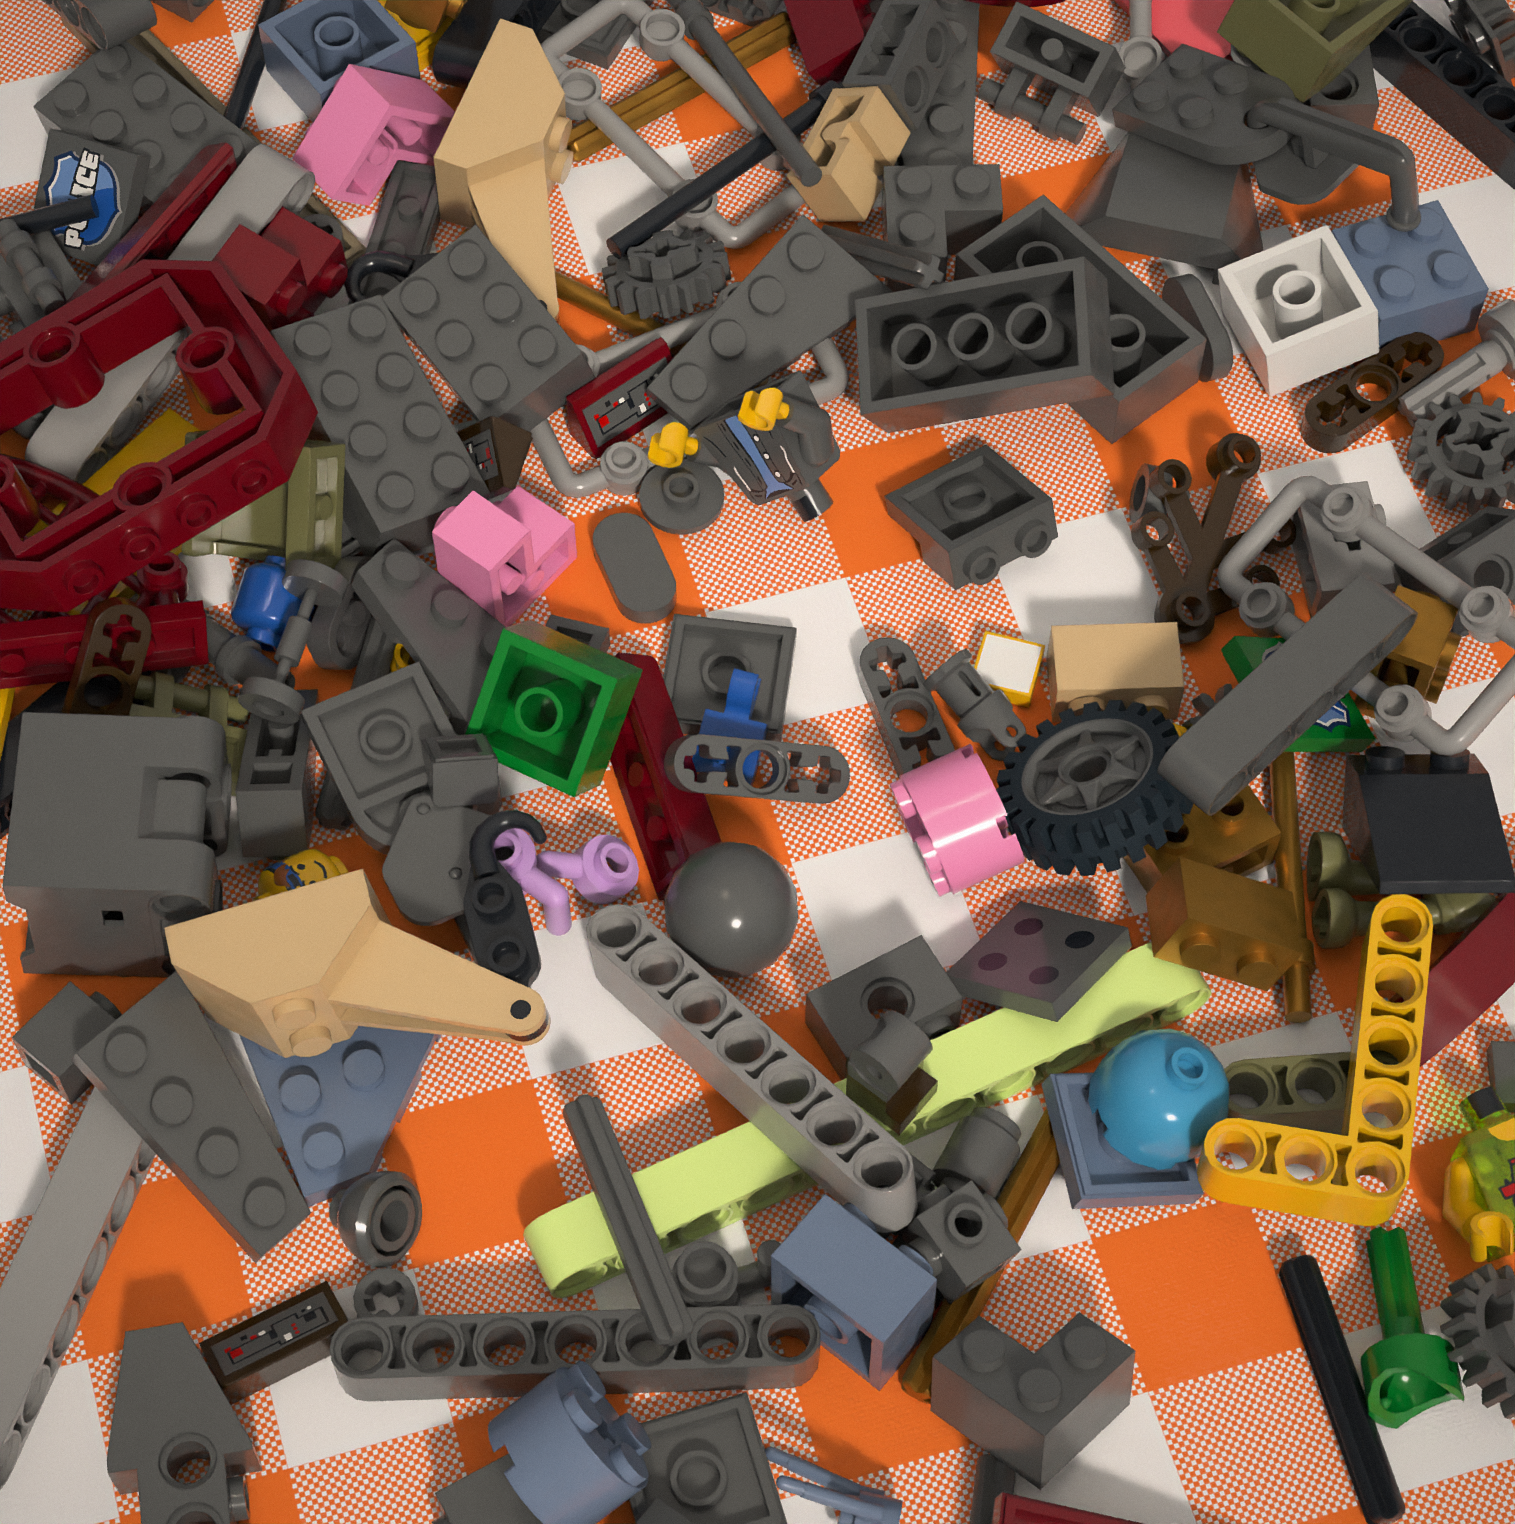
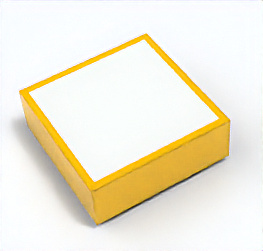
M985 631L974 668L994 691L1001 689L1010 699L1011 704L1029 708L1044 658L1045 645Z

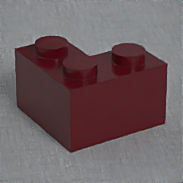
M284 207L279 210L261 236L239 224L212 260L220 262L269 332L313 317L326 297L333 298L338 294L348 275V266L341 240Z

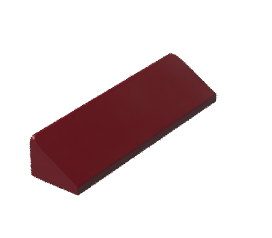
M226 142L204 147L66 301V304L143 259L163 260L192 228L237 169L233 147Z
M618 652L615 655L616 658L641 668L643 671L610 761L658 900H664L672 875L690 855L722 841L705 794L681 791L672 785L666 776L664 769L666 752L676 739L684 735L656 659L648 655ZM685 756L683 762L684 769L694 771V781L696 782L698 774L691 756Z

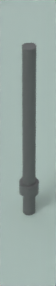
M667 0L675 13L684 21L685 36L698 42L800 182L806 187L816 185L822 178L821 169L714 28V18L703 2L700 0Z

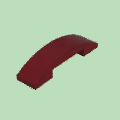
M1496 893L1498 898L1429 967L1420 1067L1461 1034L1515 983V893ZM1396 993L1389 1002L1402 1003L1404 999Z

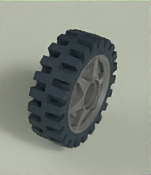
M1109 700L1104 711L1101 710L1098 702L1084 704L1082 715L1075 716L1072 708L1060 712L1061 723L1054 726L1046 719L1036 726L1039 734L1037 738L1025 734L1017 742L1020 752L1010 751L1004 759L1006 769L999 770L997 777L999 788L996 791L1007 813L1005 817L1011 835L1016 834L1023 855L1029 861L1033 859L1037 867L1046 871L1053 866L1056 873L1069 876L1075 865L1081 876L1095 875L1097 864L1103 863L1108 873L1121 869L1120 858L1127 855L1133 864L1146 857L1143 849L1145 845L1149 844L1158 850L1168 842L1164 830L1178 832L1184 824L1182 814H1190L1194 804L1157 773L1158 766L1164 755L1180 738L1175 726L1169 719H1165L1162 712L1155 708L1148 712L1145 704L1134 701L1127 709L1122 700Z

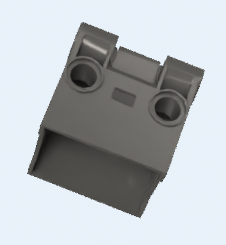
M22 713L2 886L6 902L25 909L28 918L26 948L20 956L23 973L169 977L176 971L171 964L164 928L223 910L222 880L218 879L215 857L225 853L228 847L232 769L231 763H228L225 730L221 724L207 717L194 715L173 718Z

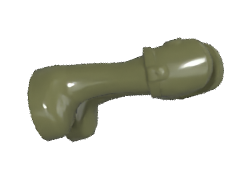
M1313 832L1307 856V894L1309 901H1315L1312 911L1313 934L1318 946L1322 949L1343 948L1354 937L1366 935L1374 908L1379 903L1358 901L1353 899L1352 896L1379 894L1363 863L1360 860H1353L1348 857L1347 847L1340 834L1334 832ZM1489 893L1421 894V899L1418 900L1427 906L1432 915L1433 933L1436 935H1446L1465 931L1497 898Z

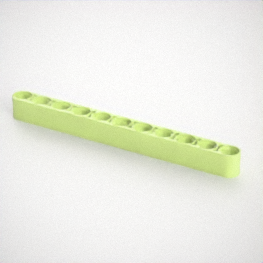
M1149 942L1126 952L1058 1022L1001 1008L930 1040L933 1050L924 1060L923 1070L938 1081L937 1092L900 1135L865 1109L860 1108L904 1146L957 1122L963 1117L970 1116L976 1107L992 1106L1044 1082L1050 1074L1064 1073L1102 1056L1141 1030L1161 1029L1185 1018L1201 1008L1212 995L1211 989L1200 971L1153 957L1152 943ZM847 1078L834 1083L845 1095ZM750 1121L631 1174L664 1254L818 1185L816 1181ZM844 1143L832 1144V1146L842 1145ZM594 1192L539 1216L524 1230L523 1237L554 1298L573 1296L626 1272Z

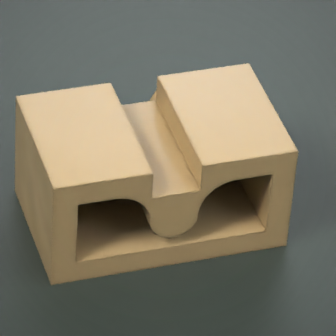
M878 86L835 88L832 90L803 144L804 148L821 169V180L814 186L806 187L791 169L786 177L820 222L865 221L883 188V184L877 176L883 175L884 166L895 165L911 132Z
M1177 622L1051 626L1046 661L1052 723L1062 722L1059 713L1072 708L1075 716L1082 715L1084 704L1098 702L1101 710L1104 711L1109 700H1122L1126 709L1133 701L1145 704L1148 712L1155 708L1163 713L1165 719H1177L1184 691Z

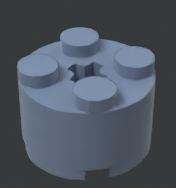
M581 1360L570 1368L560 1367L494 1417L488 1425V1437L493 1452H496L505 1445L514 1462V1465L503 1473L523 1503L543 1524H597L646 1487L649 1474L642 1454L652 1446L646 1431L631 1414L624 1413L622 1416L618 1415L604 1397L606 1390L597 1373Z

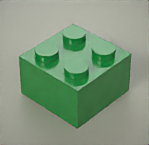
M533 620L505 627L502 629L465 735L483 733L498 758V763L572 797H576L601 785L643 669Z

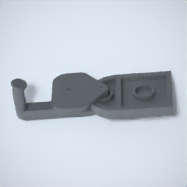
M1181 44L1112 109L1115 127L1195 158L1219 165H1240L1253 162L1259 190L1291 204H1312L1326 198L1359 165L1389 176L1392 205L1386 212V220L1393 229L1408 232L1416 229L1421 222L1415 156L1404 142L1390 135L1295 101L1293 91L1284 81L1264 72Z
M419 661L301 710L303 723L354 828L369 846L387 855L382 868L383 878L399 912L405 919L420 926H434L454 918L475 963L478 965L464 912L463 900L471 868L469 841L475 828L491 815L477 811L478 805L437 807L431 799L421 740L426 737L454 736L456 733ZM508 847L495 849V854L499 861L510 858L514 853Z

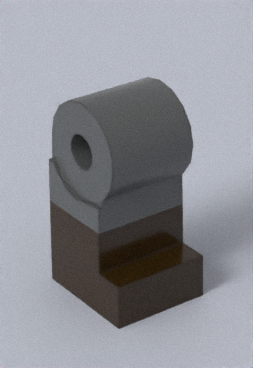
M887 1010L880 1018L869 1038L856 1045L850 1053L847 1066L846 1096L898 1135L905 1130L937 1092L938 1081L923 1070L924 1060L933 1050L932 1043L927 1035L909 1018L896 1011Z

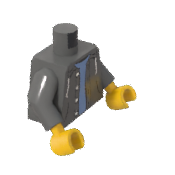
M801 371L729 399L701 423L690 437H688V429L678 422L667 424L662 428L661 433H655L651 437L648 459L652 463L667 468L677 467L683 462L685 453L689 461L717 467L729 475L747 498L756 505H762L787 496L801 519L806 522L825 512L834 502L819 480V477L840 459V448L833 436L830 415L819 407Z

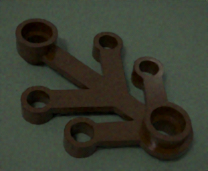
M1239 433L1228 434L1209 449L1206 456V466L1208 472L1215 480V484L1201 524L1186 493L1191 485V473L1183 462L1169 459L1156 467L1149 476L1150 489L1157 498L1161 499L1168 516L1159 511L1148 512L1138 519L1131 529L1133 543L1144 552L1162 592L1156 603L1154 621L1155 623L1177 622L1180 644L1190 645L1201 641L1211 633L1216 615L1239 607V604L1227 596L1221 588L1208 592L1207 589L1213 571L1218 569L1223 558L1245 533L1243 532L1224 539L1241 485L1257 473L1261 463L1259 445L1253 438ZM1234 450L1241 456L1243 463L1235 457ZM1164 472L1173 476L1176 481V488L1166 483ZM1291 519L1279 530L1281 541L1273 538L1261 553L1277 554L1293 544L1296 539V527ZM1146 524L1152 525L1157 530L1159 540H1154L1149 536ZM1174 529L1189 561L1184 577L1167 546L1173 539ZM1256 565L1242 574L1251 583H1253L1252 578L1254 577L1261 582H1271L1280 586L1276 572L1266 565ZM1182 604L1189 609L1193 620L1184 615Z

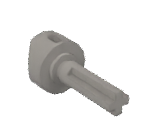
M1505 299L1478 319L1481 343L1398 398L1400 401L1398 410L1400 414L1407 417L1412 427L1415 426L1418 418L1425 419L1430 404L1435 403L1445 409L1449 395L1456 394L1459 398H1462L1501 371L1515 381V300Z

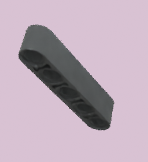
M1368 573L1360 574L1191 726L1166 752L1158 766L1157 773L1207 815L1212 816L1216 814L1387 657L1409 633L1418 617V613Z

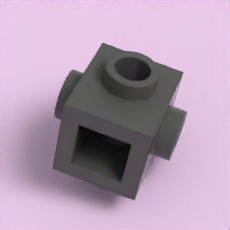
M972 1180L953 1193L943 1184L917 1202L916 1218L901 1235L907 1244L906 1246L915 1250L930 1264L933 1269L932 1276L937 1279V1288L949 1305L1002 1270L1022 1250L1007 1230V1217L999 1203L989 1194H982Z

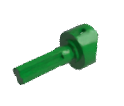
M1378 1227L1370 1231L1371 1239L1366 1241L1383 1340L1370 1346L1361 1356L1360 1368L1368 1415L1375 1423L1397 1429L1411 1418L1437 1404L1450 1400L1464 1401V1392L1458 1363L1450 1361L1447 1355L1454 1349L1452 1344L1437 1335L1425 1334L1406 1232L1400 1227L1390 1231Z

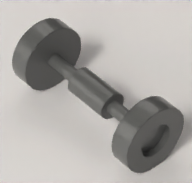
M304 559L290 561L282 579L283 587L289 593L301 599L302 602L297 615L288 618L274 655V659L279 662L273 679L263 677L246 678L238 696L239 704L249 712L263 719L283 724L298 722L301 710H303L305 704L304 697L295 689L285 685V681L290 668L299 665L313 625L308 620L313 606L337 607L341 605L348 588V581L336 570L324 564Z

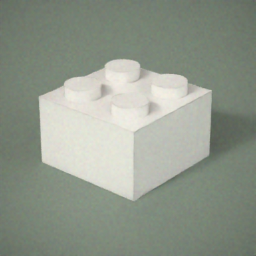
M1328 225L1218 269L1222 312L1269 397L1379 353L1378 310Z

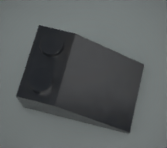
M1376 746L1366 749L1365 755H1346L1342 828L1379 894L1515 893V875L1490 775L1474 753L1470 754V751L1465 749L1463 752L1452 756L1440 755L1431 750L1430 754H1405L1399 748Z

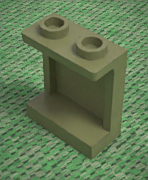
M210 430L188 432L185 436V445ZM307 439L289 481L183 543L182 554L193 557L218 554L264 561L266 556H279L285 558V571L289 562L297 559L315 561L334 569L341 560L346 444Z

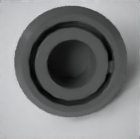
M396 1171L375 1172L355 1181L349 1188L339 1190L331 1201L329 1217L332 1225L338 1228L339 1235L346 1248L354 1256L371 1266L385 1268L401 1260L414 1244L422 1221L421 1197L417 1185L407 1174Z

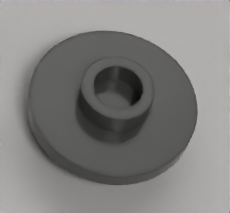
M683 459L681 465L677 467L656 466L645 476L641 483L639 492L640 507L645 518L654 527L664 532L679 535L696 533L709 527L721 514L724 506L723 484L711 468L687 459Z

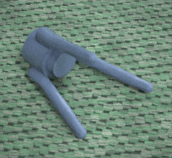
M770 1446L765 1449L769 1461L824 1486L821 1487L781 1475L776 1480L777 1487L801 1498L840 1510L837 1524H899L903 1500L884 1496L885 1491L862 1486L775 1447Z

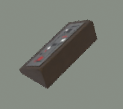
M489 416L457 432L490 491L489 499L516 488L533 439L531 432L494 416Z
M325 1281L199 1344L217 1383L230 1405L331 1356L329 1348L332 1337L340 1326L348 1322V1319L328 1282Z

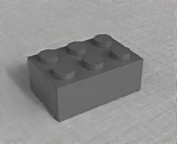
M476 224L382 297L399 327L476 422L489 416H494L530 432L566 403V397L596 378L581 350Z

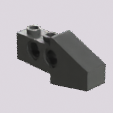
M183 1322L126 1331L107 1453V1473L120 1495L139 1492L141 1524H239L238 1521L250 1519V1502L245 1476H234L262 1471L261 1461L251 1439ZM193 1459L210 1461L209 1470L200 1480L189 1484L176 1481L178 1471L188 1461Z

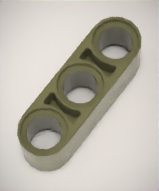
M1383 1050L1370 1052L1373 1058L1380 1063L1386 1065H1396L1399 1063L1397 1058L1389 1052ZM1350 1052L1243 1059L1232 1062L1224 1069L1229 1083L1230 1095L1237 1093L1246 1094L1252 1097L1259 1107L1253 1109L1242 1108L1236 1105L1229 1097L1227 1118H1241L1342 1135ZM1312 1089L1318 1092L1325 1102L1321 1104L1309 1103L1303 1100L1296 1090ZM1377 1112L1363 1114L1365 1119L1373 1126L1379 1128L1393 1127L1392 1122L1383 1114Z

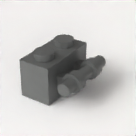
M1016 1L990 50L1001 71L1008 74L1009 77L1004 85L987 78L981 85L978 98L995 106V113L1007 119L1013 120L1015 117H1019L1038 126L1039 134L1056 141L1061 137L1078 145L1086 132L1087 125L1069 117L1073 106L1100 117L1126 67L1116 47ZM1030 85L1053 96L1048 106L1026 96V91Z
M4 219L0 221V317L8 314L13 324L9 325L8 329L12 336L64 306L82 282L50 231H45L31 237L29 232L20 230L14 220Z

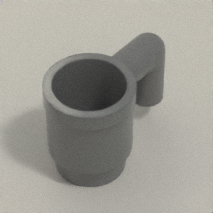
M775 1240L763 1242L757 1251V1261L737 1267L732 1256L716 1243L698 1242L690 1245L677 1258L672 1270L685 1306H739L740 1296L771 1286V1255L781 1243Z

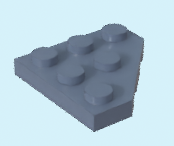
M358 1026L350 1039L332 1044L331 1048L322 1054L311 1057L294 1055L288 1058H284L239 1035L308 1207L333 1198L339 1190L349 1188L355 1181L377 1171L383 1159L382 1151L396 1122L400 1123L422 1077L421 1069L434 1042H439L442 1035Z

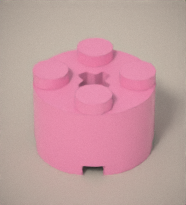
M971 744L899 776V780L889 784L899 806L898 810L913 843L916 842L924 859V866L939 897L949 892H952L954 895L1025 862L1016 834L1009 836L1006 827H1008L1005 817L1007 813L979 755L977 753L974 754Z

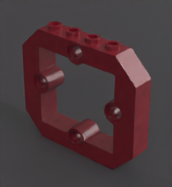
M143 259L0 342V435L53 404L56 407L68 409L88 403L103 388L105 382L104 374L183 328L186 329L189 336L178 347L175 358L179 369L200 406L206 412L215 415L229 414L239 409L242 411L160 461L140 463L129 468L119 476L112 489L26 540L23 537L33 530L39 521L41 514L40 504L14 463L8 457L0 455V608L67 613L289 481L317 417L318 410L297 370L219 261Z

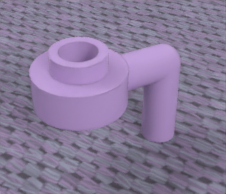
M516 828L506 830L496 839L494 849L508 847L514 853L510 858L499 862L512 878L518 882L522 890L543 904L547 930L556 936L566 934L572 926L567 889L537 868L535 846L525 831Z
M598 835L583 844L574 853L547 850L536 855L537 868L550 877L572 879L579 893L589 901L597 904L615 902L635 887L639 876L638 862L633 851L624 841L612 835ZM607 861L612 866L613 870L610 869V867L607 864Z

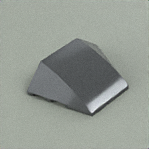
M1127 132L1065 213L1101 246L1215 269L1212 284L1219 285L1218 269L1263 251L1248 163L1240 165L1209 163L1131 132Z

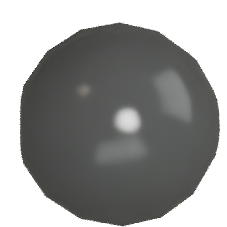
M719 842L690 855L672 875L664 898L666 929L671 940L710 975L743 978L773 965L790 946L798 923L797 891L785 866L762 848L745 843Z

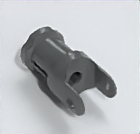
M965 648L933 672L924 681L923 686L928 692L937 691L960 719L957 726L966 737L973 742L979 743L991 758L1004 761L1010 751L1015 752V748L1018 747L1017 742L1026 734V728L1012 711L1013 706L1001 689L994 691L970 663L972 654ZM1007 727H1012L1016 730L1015 737H1012L1007 731ZM998 741L1001 745L1005 746V750H997L994 745L995 742Z

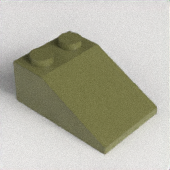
M1234 0L1217 33L1231 43L1242 56L1249 58L1268 75L1284 81L1291 88L1294 96L1304 103L1331 83L1413 0Z

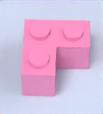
M349 64L343 75L336 81L331 95L317 118L307 129L305 138L294 154L293 159L299 165L313 172L315 182L332 200L370 206L398 160L434 166L433 157L455 111L424 80Z
M517 486L503 501L498 500L493 503L472 491L457 507L451 506L447 508L438 518L432 531L438 573L505 627L511 626L577 558L575 524L520 486Z

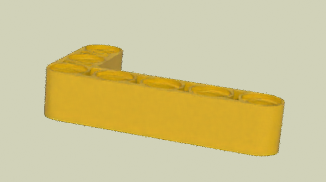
M1393 894L1383 898L1374 908L1362 944L1342 1135L1241 1118H1227L1219 1121L1207 1132L1197 1166L1198 1181L1203 1191L1211 1198L1229 1204L1360 1226H1377L1388 1221L1395 1213L1410 1172L1433 932L1432 915L1427 906L1420 900L1406 894ZM1391 930L1401 932L1410 941L1398 942L1392 940L1384 932ZM1377 991H1394L1403 997L1404 1002L1392 1003L1386 1001ZM1375 1050L1389 1052L1397 1058L1399 1063L1396 1065L1380 1063L1373 1058L1370 1052ZM1368 1112L1383 1114L1392 1122L1393 1127L1379 1128L1373 1126L1365 1119L1363 1114ZM1223 1152L1235 1153L1241 1156L1248 1166L1242 1169H1230L1223 1166L1217 1160L1216 1155ZM1291 1164L1308 1166L1315 1172L1317 1179L1312 1181L1296 1179L1287 1171L1286 1166ZM1361 1175L1376 1177L1384 1183L1388 1191L1383 1193L1367 1191L1359 1185L1356 1178Z

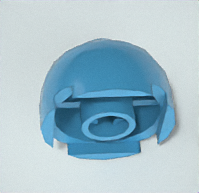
M1174 1029L1141 1030L1113 1047L1101 1060L1090 1078L1088 1102L1092 1115L1098 1109L1101 1120L1108 1128L1102 1135L1112 1148L1133 1163L1161 1170L1171 1169L1176 1163L1191 1162L1201 1155L1208 1130L1215 1123L1228 1117L1230 1091L1223 1065L1212 1050L1191 1034Z

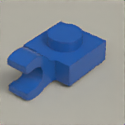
M734 668L728 688L724 713L705 708L699 734L765 740L769 726L765 723L751 720L762 680L759 678V674ZM697 746V751L692 757L697 774L702 771L725 772L726 760L702 758L699 754V746ZM727 746L726 748L729 755L731 748ZM758 750L750 753L743 763L744 778L751 786L754 784L762 754Z

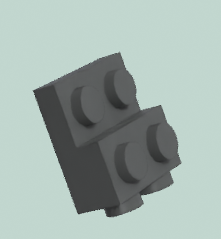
M987 445L884 496L888 515L920 543L923 562L954 590L969 583L977 585L987 584L997 576L1000 567L1022 556L1028 558L1039 557L1047 551L1052 540L1058 538L1052 498Z

